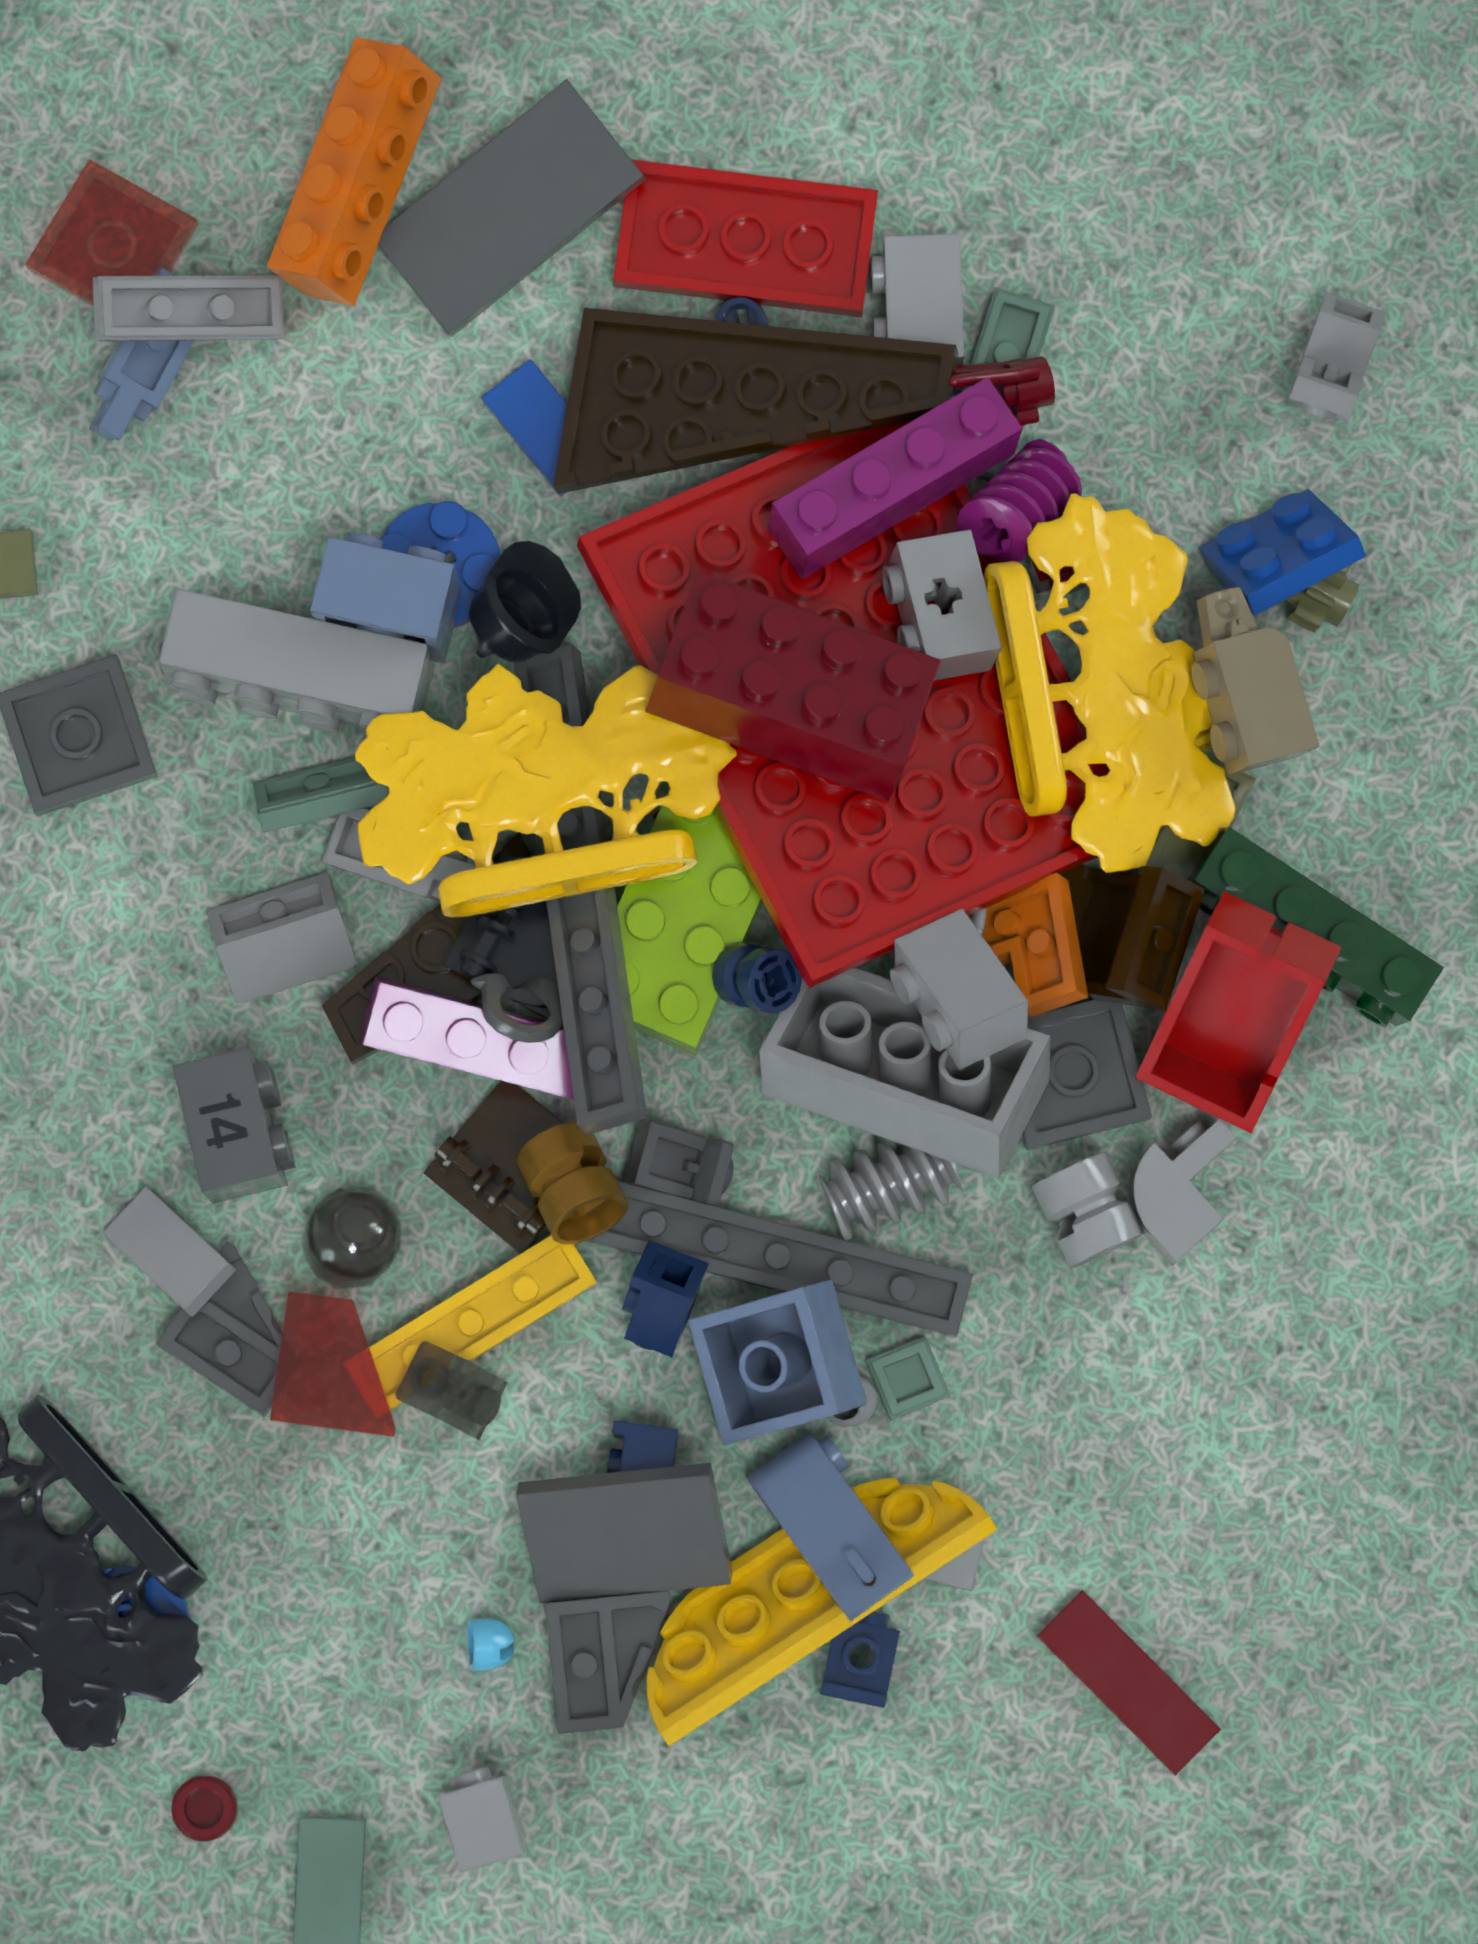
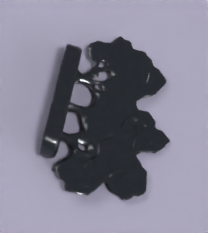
M36 1395L19 1412L18 1421L28 1437L44 1453V1461L41 1465H26L9 1459L7 1449L10 1437L5 1421L0 1417V1460L5 1463L0 1469V1479L15 1475L13 1480L18 1486L25 1480H28L30 1487L17 1496L0 1497V1684L7 1685L14 1677L21 1676L27 1670L40 1671L42 1673V1691L44 1695L41 1713L48 1720L62 1744L72 1751H86L90 1746L99 1748L110 1747L117 1742L119 1729L125 1720L126 1708L124 1698L128 1694L151 1701L172 1704L203 1675L202 1667L195 1660L200 1646L198 1641L199 1625L186 1616L158 1614L147 1606L145 1599L146 1582L154 1576L174 1596L186 1599L192 1596L208 1578L198 1563L92 1445L52 1403L44 1397ZM61 1478H66L95 1510L89 1520L74 1534L62 1535L54 1531L46 1522L42 1512L43 1490ZM33 1497L35 1506L32 1514L25 1516L21 1503ZM106 1525L114 1531L140 1560L141 1563L134 1571L112 1578L102 1573L98 1553L94 1550L93 1538ZM129 1595L134 1605L132 1611L126 1618L119 1617L116 1609Z

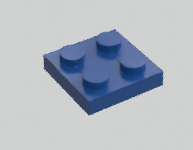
M1309 489L1280 498L1273 504L1271 509L1245 523H1236L1224 528L1215 539L1199 547L1206 566L1227 589L1240 587L1254 616L1366 557L1359 536Z

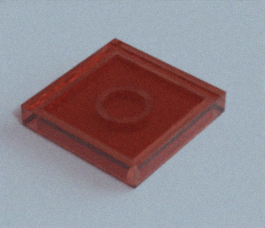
M89 159L25 265L32 273L94 307V277L153 276L156 269L164 268L171 272L199 224L196 218Z

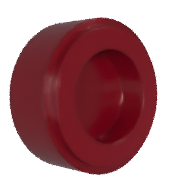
M197 1776L187 1780L178 1788L172 1801L171 1812L176 1827L183 1835L195 1841H212L222 1837L232 1828L238 1814V1802L234 1791L225 1781L214 1776Z

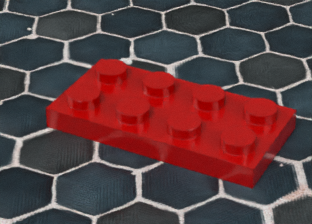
M632 160L646 180L624 197L613 278L614 287L724 301L743 297L764 306L862 318L878 190Z

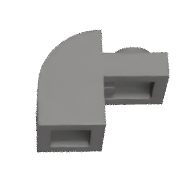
M1325 292L1287 401L1301 406L1305 411L1315 416L1327 419L1337 418L1347 422L1357 401L1363 376L1379 336L1385 312Z
M1221 1119L1216 1121L1209 1129H1206L1200 1121L1195 1123L1170 1146L1178 1154L1173 1161L1154 1142L1140 1159L1132 1175L1129 1191L1130 1203L1145 1233L1144 1236L1171 1266L1176 1264L1224 1220L1221 1214L1191 1183V1180L1237 1138Z

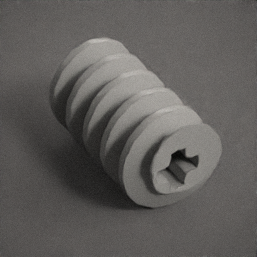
M886 1141L877 1145L876 1164L871 1161L866 1153L859 1150L853 1154L852 1173L838 1159H834L829 1163V1181L826 1182L819 1174L830 1210L838 1230L845 1241L853 1239L854 1219L858 1218L871 1233L877 1231L878 1210L882 1209L892 1222L896 1224L901 1222V1202L907 1201L916 1213L920 1215L925 1213V1193L931 1192L941 1205L945 1206L949 1204V1184L955 1183L963 1192L955 1163L901 1144V1155H898Z

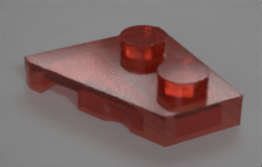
M288 1292L270 1416L272 1422L396 1437L397 1428L353 1300Z

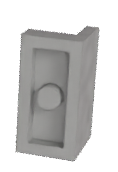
M328 872L207 910L219 958L234 999L239 1004L354 968L357 964Z

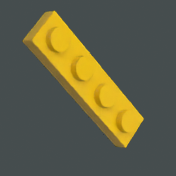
M550 1235L343 1364L376 1418L380 1419L598 1283L575 1245L560 1244L555 1242Z

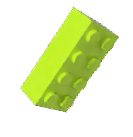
M661 806L650 833L675 829L688 832L694 841L698 863L689 870L678 874L627 884L617 906L634 1027L640 1033L697 1056L721 1001L714 989L712 979L714 963L719 954L728 945L737 942L746 943L763 905V901L715 809H713L710 815L698 819H690L677 816L669 808Z

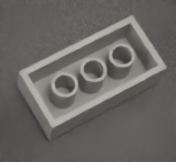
M176 589L159 658V664L170 685L179 688L178 697L203 705H215L217 696L240 701V711L260 718L277 719L278 711L281 710L303 715L302 725L323 732L338 733L340 724L365 729L364 739L367 737L366 728L370 722L381 714L424 711L434 672L428 644L181 589Z
M857 968L848 970L809 989L802 977L801 989L795 1002L786 1010L780 1012L759 1050L763 1095L1000 1179L1050 1081L1049 1035L1027 1028L1026 1039L959 1070L945 1049L937 1051L932 1046L922 1024V1015L913 1002L908 1005L904 1004L897 995L891 980Z

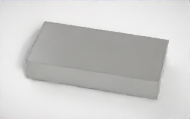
M147 1186L102 1232L191 1317L201 1309L236 1271L228 1261Z

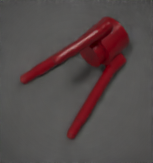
M1043 356L1025 360L1015 359L1001 363L957 365L955 375L949 378L950 386L957 388L973 386L988 377L1007 406L1011 408L1013 415L1021 426L1038 423V408L1053 405L1055 401L1053 375L1046 358Z

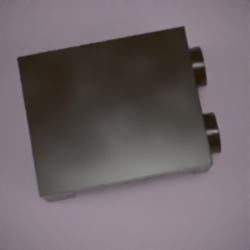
M1083 864L1059 874L1069 881L1088 998L1086 999L1166 1011L1205 889L1165 868L1144 865L1142 874L1120 871L1105 873L1102 869L1091 868Z

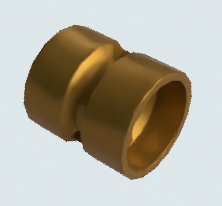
M577 1122L553 1126L539 1133L523 1146L518 1152L516 1159L517 1166L532 1196L540 1197L537 1207L553 1240L560 1244L581 1243L607 1232L623 1218L629 1206L613 1171L605 1167L607 1160L594 1133L586 1134L577 1127Z

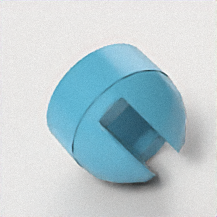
M481 1618L468 1620L467 1639L471 1671H487L503 1667L512 1658L514 1653V1647L512 1646L514 1633L506 1624L498 1619Z

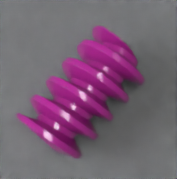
M1043 439L1030 441L959 511L956 522L957 531L971 529L976 551L979 555L991 557L998 562H1021L1028 555L1027 537L1031 534L1036 524L1053 521L1062 517L1070 495L1076 493L1081 496L1080 477L1068 462L1065 454L1054 444Z

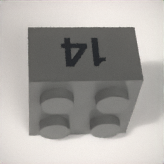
M248 1047L173 1065L201 1192L214 1204L288 1186L285 1170L296 1168L287 1130L284 1131L282 1123L277 1125L273 1123L270 1108L281 1106V1099L273 1068H269L268 1062H259Z

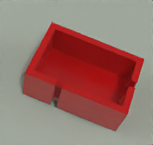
M1224 891L1205 927L1135 1078L1252 1134L1342 947L1288 922L1284 932L1272 927L1277 916Z

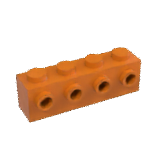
M355 37L267 264V268L304 295L355 307L442 80L437 73L406 46Z

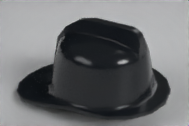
M531 541L514 542L502 552L489 570L483 585L470 604L469 617L471 625L481 639V643L476 651L480 658H485L495 653L498 657L509 662H524L539 653L551 654L560 647L577 621L582 606L580 591L559 556L547 547Z

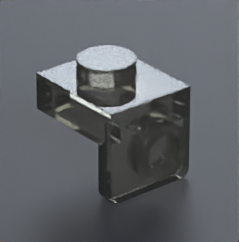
M424 1341L419 1345L396 1392V1398L454 1429L480 1440L486 1426L494 1420L500 1409L501 1396L508 1382L460 1356Z

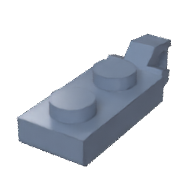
M164 268L156 269L153 276H175ZM118 341L98 377L100 381L96 386L94 394L103 398L104 401L89 430L110 442L115 439L119 441L132 417L142 422L145 421L151 410L159 408L194 341Z

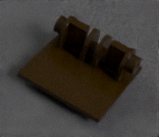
M500 1081L456 1135L448 1137L434 1155L436 1157L423 1174L521 1254L526 1251L547 1225L537 1207L540 1197L532 1196L517 1166V1155L523 1146L536 1135L553 1126L564 1123L518 1085Z

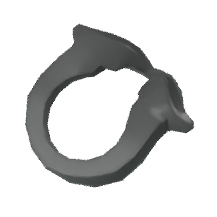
M496 973L480 975L471 980L472 985L482 993V1011L486 1022L498 1033L512 1040L535 1043L553 1038L562 1028L563 1019L557 982L546 978H536L513 988L505 975ZM512 999L530 1005H546L549 1018L539 1025L518 1023L504 1013L500 1000Z

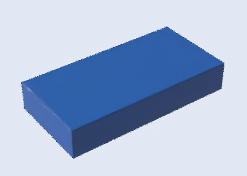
M530 359L481 398L489 411L555 490L554 480L567 403ZM561 493V494H558V495H559L560 498H561V497H562L564 494H566V493Z

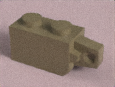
M1240 587L1214 592L1197 600L1203 648L1192 653L1195 661L1192 666V679L1199 697L1207 701L1213 722L1210 728L1212 748L1216 757L1221 762H1225L1228 776L1297 758L1320 747L1287 635L1272 626L1263 629L1258 628Z

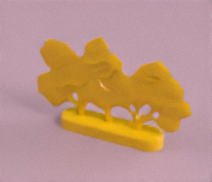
M1076 493L1071 494L1062 517L1049 522L1037 523L1031 534L1027 537L1029 556L1037 568L1047 573L1054 581L1050 597L1043 609L1036 611L1030 577L1026 569L1019 562L1009 561L988 564L984 573V581L1002 646L995 663L1022 806L1025 812L1033 817L1058 813L1064 806L1067 795L1065 770H1071L1086 783L1085 800L1072 821L1071 839L1082 846L1086 853L1098 856L1101 869L1105 873H1111L1146 865L1161 826L1168 825L1174 834L1182 839L1197 842L1203 847L1209 846L1217 838L1219 830L1230 825L1235 817L1236 807L1224 768L1213 763L1194 743L1200 731L1210 729L1213 725L1207 701L1199 697L1193 684L1192 666L1195 661L1192 653L1196 651L1182 640L1162 643L1156 637L1153 625L1161 613L1169 609L1180 595L1188 564L1187 553L1168 537L1153 533L1146 520L1136 516L1129 508L1105 511L1093 496L1081 497ZM1064 566L1073 567L1075 573L1066 582H1060L1059 570ZM1085 583L1090 589L1089 599L1079 611L1063 616L1060 613V609L1069 608L1068 598L1063 597L1078 584ZM1081 620L1088 632L1084 635L1075 633L1071 630L1069 624ZM1059 629L1077 644L1080 650L1082 668L1081 673L1074 682L1049 684L1041 641L1043 633ZM1067 700L1074 707V713L1086 728L1087 739L1077 744L1067 753H1061L1052 703L1054 701ZM1106 763L1110 769L1107 776L1099 777L1093 775L1088 764Z
M497 663L489 673L483 675L466 693L468 702L466 721L458 730L433 720L423 710L381 714L370 722L366 728L367 737L359 744L355 753V759L362 764L372 780L388 786L390 793L357 823L363 863L371 868L382 865L390 876L396 877L410 885L424 879L434 868L441 856L458 851L475 861L476 868L449 875L441 881L438 887L442 914L448 917L478 915L678 874L689 870L698 863L692 836L688 832L678 829L639 835L636 828L644 816L658 805L669 808L677 816L690 819H698L710 815L721 799L718 789V773L737 753L728 742L646 713L645 711L658 675L641 665L632 667L604 687L594 703V711L585 724L572 727L563 722L561 704L557 700L539 690L526 692L522 689L521 680ZM639 773L647 775L649 780L642 801L639 798L629 800L631 809L629 811L624 810L623 790L632 776ZM667 781L670 787L669 795L656 799L655 791L659 783ZM600 791L614 794V804L612 807L604 805L598 798ZM591 806L612 818L614 831L612 841L563 850L557 823L564 812L572 808ZM459 822L469 824L473 841L462 840L458 836L456 827ZM509 829L523 834L534 833L543 839L544 855L493 864L491 858L498 833Z

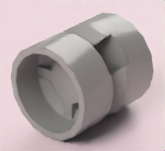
M1106 1152L1071 1165L1031 1187L1045 1219L1058 1221L1060 1228L1054 1238L1069 1269L1096 1259L1145 1234L1130 1201L1118 1200L1116 1196L1121 1182Z

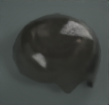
M350 1186L346 1189L340 1187L327 1194L313 1207L303 1229V1258L316 1278L336 1289L364 1288L373 1284L393 1264L401 1248V1221L389 1200L368 1187Z

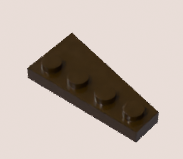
M517 833L492 858L493 864H497L503 852L516 859L519 856L529 858L532 855L521 834ZM441 904L438 905L432 912L429 911L410 928L411 930L386 952L383 951L322 1005L352 1065L381 1051V1049L363 1045L359 1038L376 976L474 1002L482 998V993L472 985L471 979L443 965L469 916H445L442 914Z

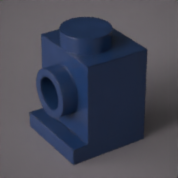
M649 1240L632 1275L630 1287L622 1306L623 1311L632 1314L624 1339L633 1342L643 1349L654 1350L673 1357L691 1315L709 1263Z
M613 1420L612 1435L624 1438L623 1449L610 1448L607 1473L674 1466L678 1429Z
M872 1612L831 1639L820 1695L885 1708L900 1634L899 1630L887 1628L890 1615ZM855 1644H867L874 1652V1661L866 1669L854 1667L849 1660V1652Z

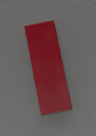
M1083 1590L1036 1636L1174 1776L1221 1730Z

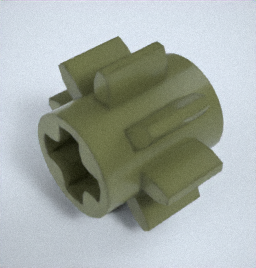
M1351 565L1287 598L1286 601L1294 605L1288 619L1315 633L1317 628L1321 627L1323 621L1338 627L1359 588L1358 584L1346 577Z

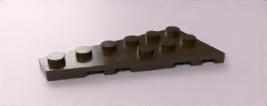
M584 308L554 488L557 494L913 421L952 398L953 387L949 384V378L956 373L959 354L957 347L953 344Z

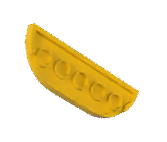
M893 1477L869 1481L851 1487L914 1574L913 1578L851 1622L785 1530H779L731 1562L733 1573L730 1585L694 1588L674 1609L660 1631L664 1641L658 1652L654 1669L653 1667H648L647 1698L653 1721L667 1745L674 1744L997 1531L990 1515L971 1496L953 1486L935 1480L932 1481V1486L900 1484L897 1478ZM874 1578L872 1582L865 1583V1585L872 1586L876 1579Z

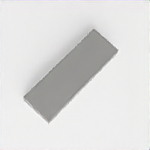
M278 275L97 276L93 278L95 342L284 339L282 278Z

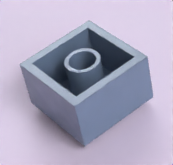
M356 532L346 533L345 540L328 537L310 609L313 618L428 644L432 661L445 664L462 595V588L455 565L446 563L447 556L437 550L420 546H410L408 554L383 549L384 541Z
M832 1279L688 1320L723 1446L836 1415L867 1404Z

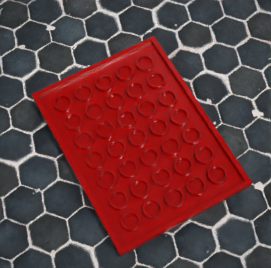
M905 422L787 447L579 536L577 548L638 664L657 675L660 672L697 570L898 644L897 628L902 623L897 604L890 605L886 600L882 584V569L887 566L897 542L958 532L956 522L959 511L972 499L967 487L964 484L801 580L767 529L772 503L910 423ZM978 554L983 577L988 564L1001 563L991 557ZM928 601L927 605L935 604V602ZM948 610L941 611V614H948ZM1043 633L1041 641L1049 684L1072 682L1046 633ZM994 663L990 671L934 680L904 769L889 802L730 744V746L736 750L737 755L718 773V789L721 799L714 809L808 989L895 950V939L963 908L969 916L1028 889L1051 874H1062L1098 857L1086 853L1082 846L1071 839L1072 821L1085 800L1086 783L1071 770H1065L1067 795L1065 804L1058 813L1033 817L1025 812L1016 782L996 663ZM1067 700L1054 701L1052 703L1061 753H1067L1077 744L1087 739L1086 728L1074 713V707ZM1106 763L1088 764L1093 775L1099 777L1107 776L1110 772Z

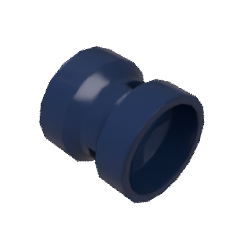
M743 942L728 945L719 954L714 963L712 975L714 989L720 999L730 1005L753 1008L754 1010L769 1013H778L791 1006L800 992L802 975L789 952Z

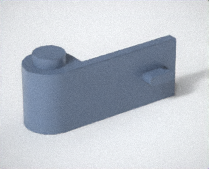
M808 1432L747 1475L746 1478L773 1518L785 1530L851 1622L913 1578L914 1574L841 1475V1472L846 1470L849 1465L833 1441L826 1435L817 1442L812 1434ZM874 1578L876 1579L872 1586L865 1585V1583L872 1582Z

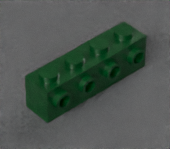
M1230 827L1218 833L1217 838L1208 846L1187 879L1205 889L1199 909L1209 916L1213 914L1225 891L1277 916L1272 927L1284 932L1288 922L1341 946L1342 948L1322 989L1333 992L1336 988L1356 1001L1354 1009L1379 1026L1387 1027L1389 1023L1398 1026L1411 1021L1444 968Z

